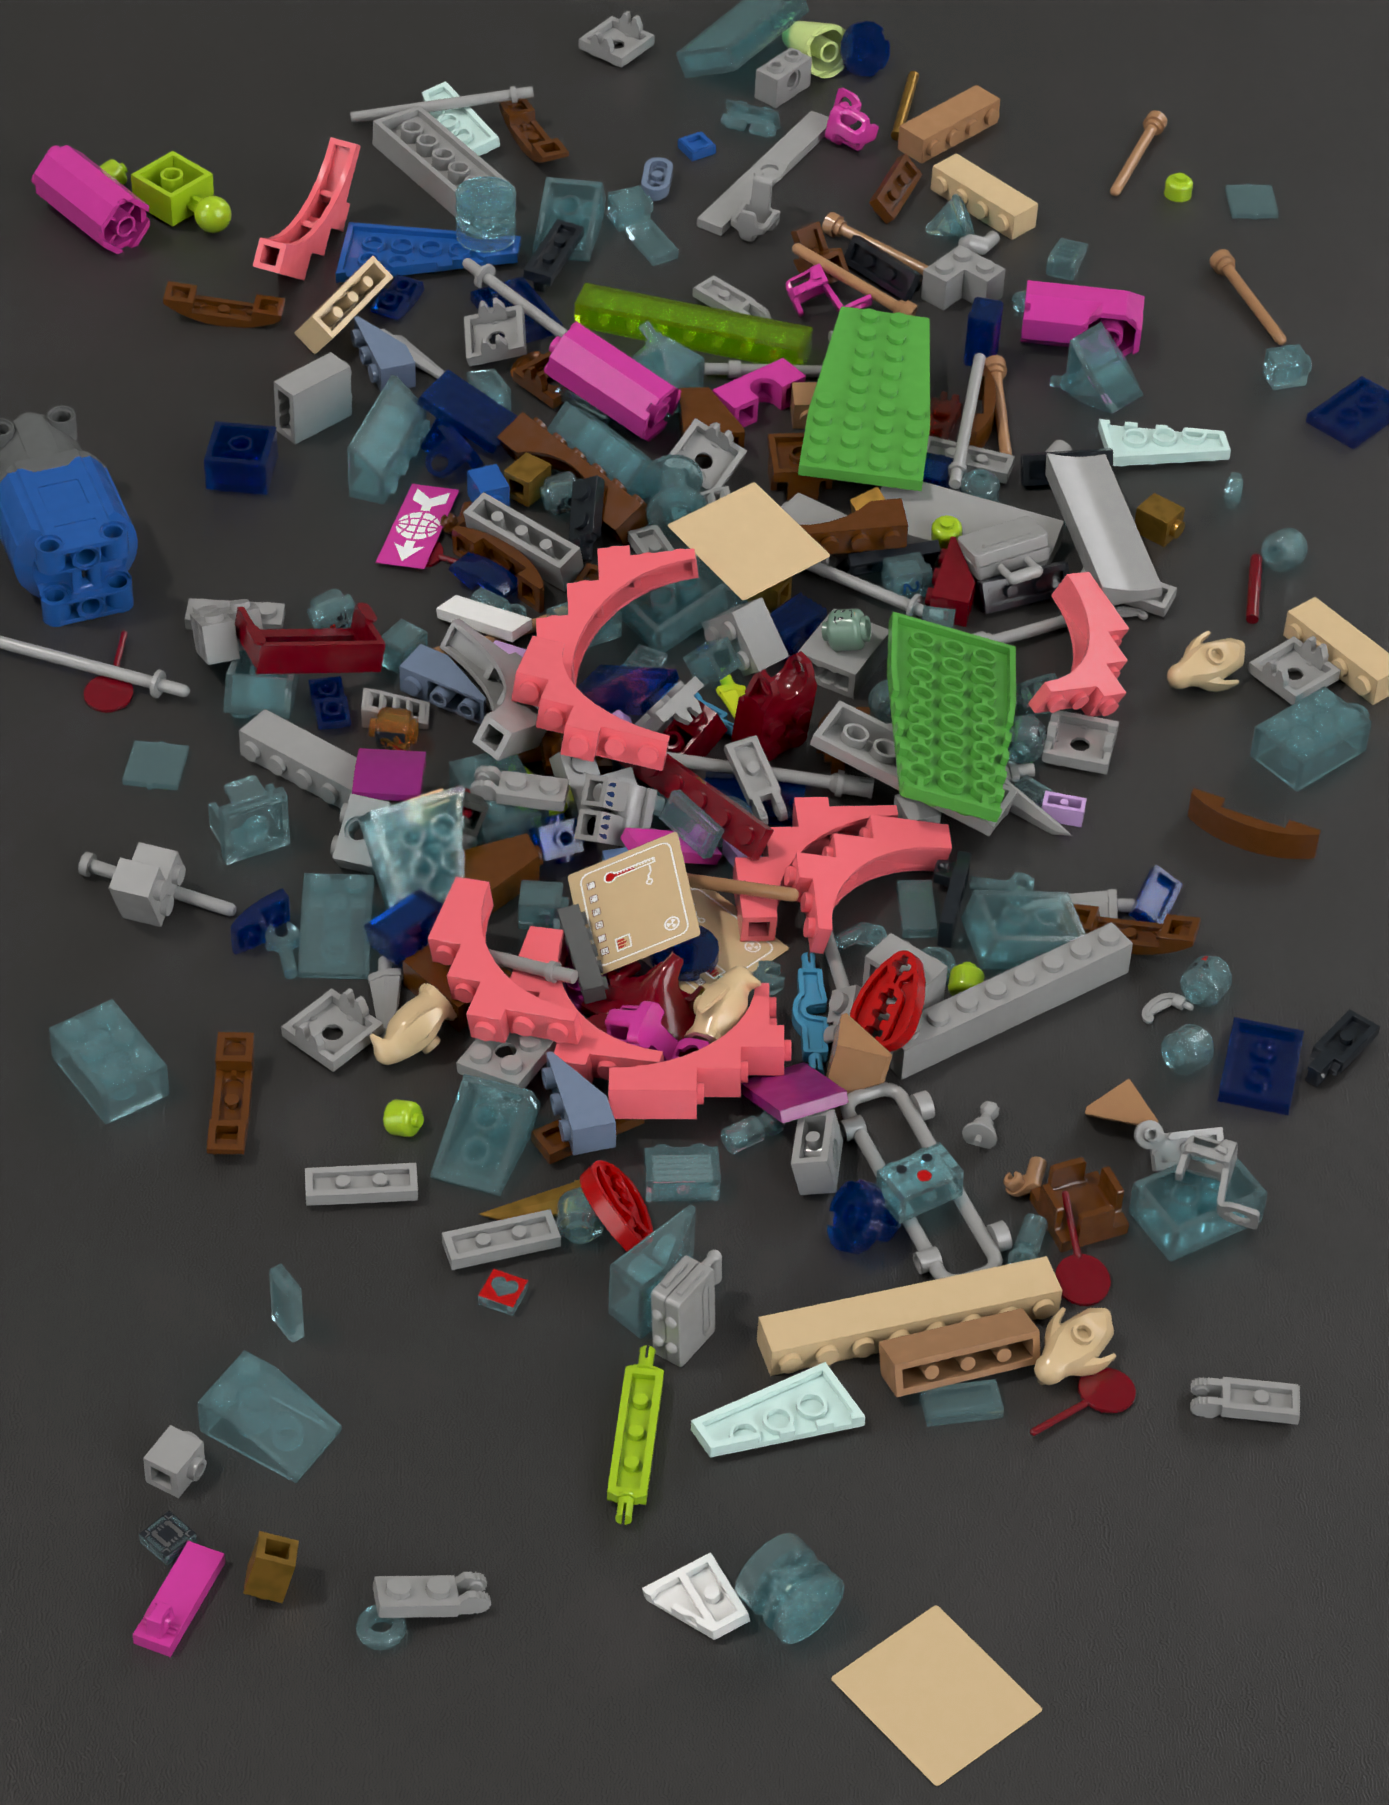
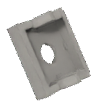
M626 11L620 19L611 16L579 38V49L622 68L652 47L655 42V35L643 30V24L639 15L634 16L631 21L630 11ZM620 43L624 44V47L622 48H614V45H618Z
M493 298L492 308L488 307L485 301H480L478 314L464 316L466 359L469 367L527 355L525 316L521 304L505 308L502 301L498 298ZM502 333L505 335V338L499 334L495 335V344H491L489 341L493 334Z
M695 418L663 462L662 468L697 491L704 492L724 487L744 459L747 450L733 442L732 431L728 429L725 433H722L718 422L707 426ZM699 454L708 455L712 459V466L708 469L699 468L695 463V457Z
M1293 636L1250 661L1248 666V673L1293 706L1339 680L1341 670L1328 661L1329 654L1326 644L1323 643L1316 648L1315 636L1308 638L1304 643ZM1288 671H1299L1303 677L1298 680L1289 679Z
M696 676L686 685L680 680L635 725L663 733L672 722L670 718L673 717L676 721L688 726L693 721L690 713L697 717L702 712L699 702L694 695L704 686L703 683Z
M1061 710L1052 713L1041 762L1107 775L1119 721ZM1075 740H1083L1090 747L1087 750L1078 751L1073 749L1070 744Z
M331 988L281 1026L282 1037L334 1072L371 1043V1034L378 1037L382 1035L383 1023L369 1014V1008L364 997L360 996L355 1000L351 988L342 995ZM326 1028H340L343 1031V1035L337 1040H328L323 1037L322 1032Z
M509 1033L505 1043L483 1041L476 1038L456 1062L457 1072L475 1079V1085L484 1096H486L490 1089L494 1098L498 1101L506 1091L520 1095L547 1062L546 1052L552 1051L554 1053L556 1042L538 1037L521 1036L515 1033ZM509 1046L514 1055L500 1058L495 1053L500 1047Z

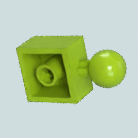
M174 151L131 174L132 193L149 205V213L172 227L194 215L196 223L202 230L209 233H218L223 231L231 221L232 213L229 204L223 198L214 196L213 174Z

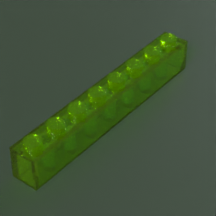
M590 283L584 284L575 302V322L578 321L589 330L760 364H770L784 358L792 365H806L811 353L813 327Z

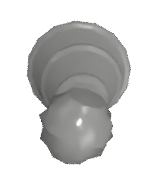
M985 1101L980 1106L981 1116L968 1123L963 1128L962 1135L968 1144L991 1149L997 1142V1135L992 1120L998 1117L1000 1108L997 1106V1103Z

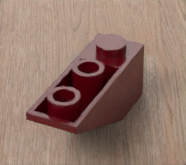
M951 536L948 547L941 549L938 566L941 568L935 567L932 577V586L934 588L928 587L925 605L942 612L944 615L943 623L966 627L973 606L975 581L956 537Z
M698 700L702 712L697 717L690 713L693 721L688 726L674 719L662 734L670 736L667 752L705 757L728 729L718 713ZM635 775V777H636L637 779H639L640 781H642L643 783H645V784H646L647 786H649L650 788L654 789L653 787H651L650 785H648L646 782H644L642 779H640L639 777H637V776Z

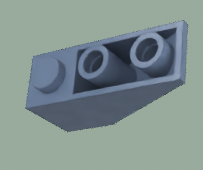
M354 317V329L350 331L351 341L354 348H359L362 364L368 366L371 382H376L381 393L416 387L415 361L407 346L361 317Z
M420 644L399 666L400 691L430 702L437 707L479 724L482 723L486 715V697L448 655Z
M552 1051L546 1052L547 1067L541 1069L542 1080L545 1089L552 1090L553 1094H550V1102L554 1116L560 1115L561 1120H559V1131L562 1141H569L573 1155L616 1147V1121L607 1096Z

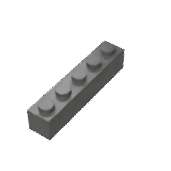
M579 904L557 909L560 926L564 930L566 945L574 970L578 971L577 980L584 1003L588 1004L606 999L605 990L609 989L606 976L601 977L600 974L603 973L601 960L596 961L595 958L598 956L596 945L590 942L593 940L590 927L586 928L585 926L588 924L585 911H580Z

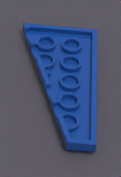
M349 222L336 270V283L345 282L372 256L393 277L465 269L462 265L465 258L472 259L480 266L486 264L517 263L521 247V236Z

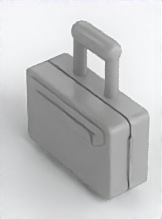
M1023 516L958 537V544L969 570L977 580H984L1002 574L1009 584L1016 585L1040 577L1043 574V568L1037 563L1050 558V546L1047 539L1048 532L1030 516ZM1029 566V567H1027V568H1024V569H1021V570H1018V571H1014V570H1017V569H1020V568Z
M713 1249L709 1251L707 1257L701 1263L687 1255L684 1256L651 1292L653 1347L656 1350V1355L679 1367H683L715 1331V1285L719 1284L722 1280V1255L718 1250Z

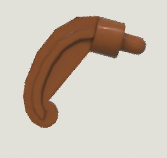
M533 351L518 358L511 368L512 378L514 370L543 354L540 351Z

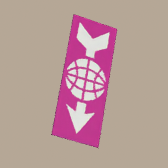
M412 484L375 563L424 569L443 528L440 524L441 517L443 515L448 517L459 490Z

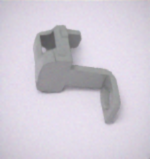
M762 159L754 168L751 202L742 200L737 211L731 216V226L737 229L742 240L753 242L758 235H764L766 231H773L778 225L780 211L771 208L773 183L780 181L786 173V164ZM770 167L778 172L765 176L762 170Z
M1198 1135L1190 1136L1184 1145L1179 1159L1175 1180L1182 1182L1185 1172L1189 1171L1199 1176L1220 1181L1217 1197V1214L1233 1224L1257 1229L1260 1218L1258 1210L1234 1202H1225L1227 1186L1237 1159L1238 1143L1227 1139L1217 1141ZM1191 1155L1205 1158L1216 1163L1211 1165L1204 1162H1200L1191 1159ZM1232 1212H1238V1213L1244 1214V1215H1246L1248 1218L1239 1217V1216L1233 1214Z

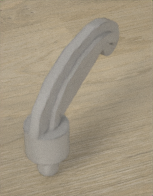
M1114 607L1121 617L1138 616L1142 620L1148 618L1147 612L1138 608Z
M1178 993L1160 994L1144 1006L1142 1020L1146 1024H1151L1154 1021L1153 1015L1170 1006L1179 1010L1184 1008L1193 1010L1194 1006L1187 1002L1186 997Z

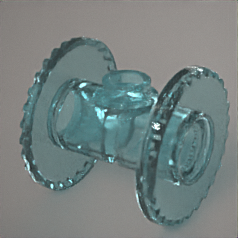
M677 454L663 455L647 465L641 479L643 491L651 499L646 509L647 521L649 525H658L666 537H678L668 527V524L707 505L706 499L699 493L703 483L702 471L694 460Z

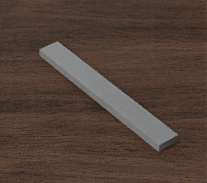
M810 111L697 218V227L722 236L731 227V216L737 211L742 200L751 202L754 168L762 159H769L786 164V173H788L825 137L829 117ZM770 167L762 170L765 176L778 172Z

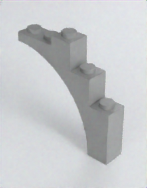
M461 619L452 620L439 648L454 658L476 680L486 694L492 712L485 715L472 742L498 761L539 747L547 731L536 727L539 707L511 701L516 671L523 657L516 652L508 654Z

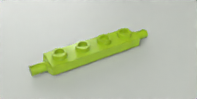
M647 1345L639 1349L638 1364L625 1367L607 1489V1501L618 1503L615 1521L622 1524L625 1511V1525L632 1522L633 1506L638 1504L646 1505L664 1380V1370L653 1366L656 1354L654 1347L649 1346L648 1357L646 1358Z

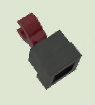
M456 785V791L447 809L449 816L446 820V826L450 830L476 837L489 806L483 797L472 794L468 788Z

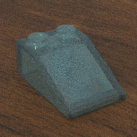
M546 177L532 256L556 220L559 219L584 227V236L568 260L590 261L602 226L606 205L603 182Z
M239 651L240 659L232 660L226 673L223 712L231 713L235 718L246 719L250 718L251 715L257 716L266 709L283 719H290L300 674H256V668L246 651Z
M304 873L298 977L368 979L375 911L374 875Z
M974 890L961 917L981 969H1012L1085 935L1068 892Z
M464 1074L430 1177L500 1196L531 1137V1131L541 1106L533 1091Z
M692 1204L688 1205L610 1265L608 1314L640 1339L652 1331V1290L684 1256L687 1255L691 1258L694 1256L696 1207Z
M245 1350L197 1402L200 1432L295 1483L298 1482L342 1430L340 1423L277 1367Z

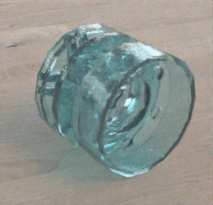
M489 176L474 177L461 183L455 192L457 241L467 249L483 253L497 252L506 249L514 243L516 238L515 188L503 179Z
M793 1533L779 1535L755 1552L741 1570L735 1586V1592L739 1599L754 1614L763 1616L765 1625L769 1629L774 1630L776 1636L783 1643L787 1644L802 1641L817 1631L834 1613L843 1597L845 1589L843 1580L836 1573L831 1572L825 1562L818 1561L814 1551L798 1535Z

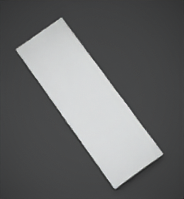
M455 595L436 608L437 618L451 623L452 620L461 619L478 632L510 642H514L532 629V618L459 595Z

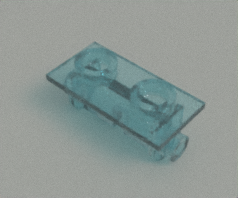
M726 99L727 113H723L721 118V124H725L726 128L744 132L747 123L751 124L749 133L766 138L775 136L777 129L780 130L781 125L778 111H774L769 107L761 108L749 105L740 100L732 101Z

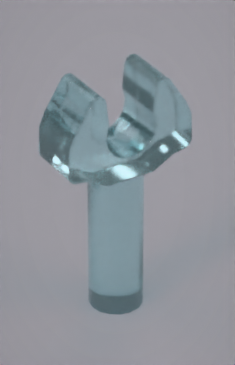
M1015 872L1010 880L1007 881L971 876L970 890L1005 894L1008 896L1011 905L1020 906L1032 899L1035 879L1021 872Z
M288 922V935L278 937L275 934L273 925H270L265 933L266 950L279 952L285 978L293 979L298 975L292 949L301 945L299 929Z
M768 960L759 961L757 969L752 972L753 976L761 983H769V995L778 993L784 988L785 977H778L781 964Z

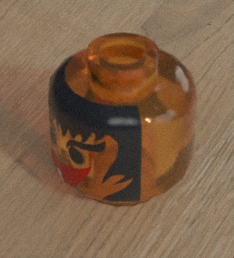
M382 707L377 714V718L371 717L369 737H375V743L379 749L407 751L411 744L417 743L419 719L414 718L411 710Z

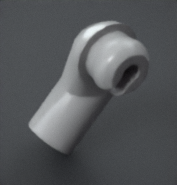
M995 231L988 232L984 237L968 234L959 239L958 246L961 245L968 248L970 251L981 256L999 243L1000 236Z

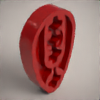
M901 950L884 961L868 978L852 1005L850 1017L871 1036L874 1030H882L881 1037L875 1036L874 1038L889 1052L903 1047L912 1038L921 1018L926 987L922 961L909 951ZM902 965H911V969L909 971H900ZM888 998H897L895 1004H886ZM888 1013L890 1015L888 1021L878 1020L880 1014Z
M603 1160L595 1161L580 1176L582 1191L600 1221L615 1240L629 1254L639 1256L653 1243L652 1223L642 1196L634 1183L619 1168Z

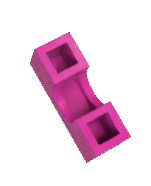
M781 358L712 391L739 423L746 427L757 422L758 402L771 403L780 410L790 407L792 382H805L806 375L786 359Z

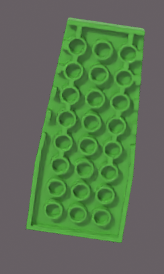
M841 307L808 410L798 475L922 491L930 431V319L906 315L900 312L889 313L870 308Z
M892 612L888 626L887 681L900 796L923 802L928 806H938L956 811L960 815H970L998 822L1002 813L1000 807L1005 792L1003 784L1007 777L1005 768L1009 760L1010 752H1008V747L1012 738L1010 730L1014 723L1016 707L1015 646Z

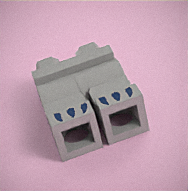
M586 774L581 804L609 810L611 813L580 808L574 839L626 847L620 839L625 828L655 829L651 828L653 815L660 816L664 811L665 799L658 796L655 789L619 781V779L608 776ZM598 783H601L600 801L597 802L594 800L593 790ZM595 817L594 833L591 836L587 832V823L590 818Z

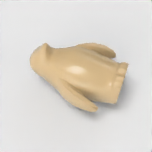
M1206 631L1198 635L1187 646L1181 660L1172 665L1168 670L1167 680L1170 688L1199 687L1206 691L1219 692L1236 686L1239 680L1224 679L1243 666L1245 655L1244 642L1233 638H1226L1203 643L1211 632Z
M744 966L731 968L724 976L709 985L702 995L695 999L693 1006L694 1013L696 1014L693 1026L684 1035V1038L705 1040L711 1044L724 1036L745 1015L748 1009L749 992L761 986V982Z
M428 983L421 985L419 995L405 1003L389 1020L386 1034L383 1038L374 1034L370 1035L376 1061L383 1065L395 1064L421 1050L424 1054H427L440 1043L441 1039L437 1036V1033L443 1021H453L457 1014L450 1002L437 988Z
M1062 1307L1052 1317L1046 1328L1043 1353L1036 1360L1034 1373L1040 1385H1053L1067 1376L1083 1377L1095 1375L1105 1369L1116 1358L1115 1353L1098 1358L1114 1335L1111 1313L1108 1309L1088 1308L1061 1323L1066 1308Z

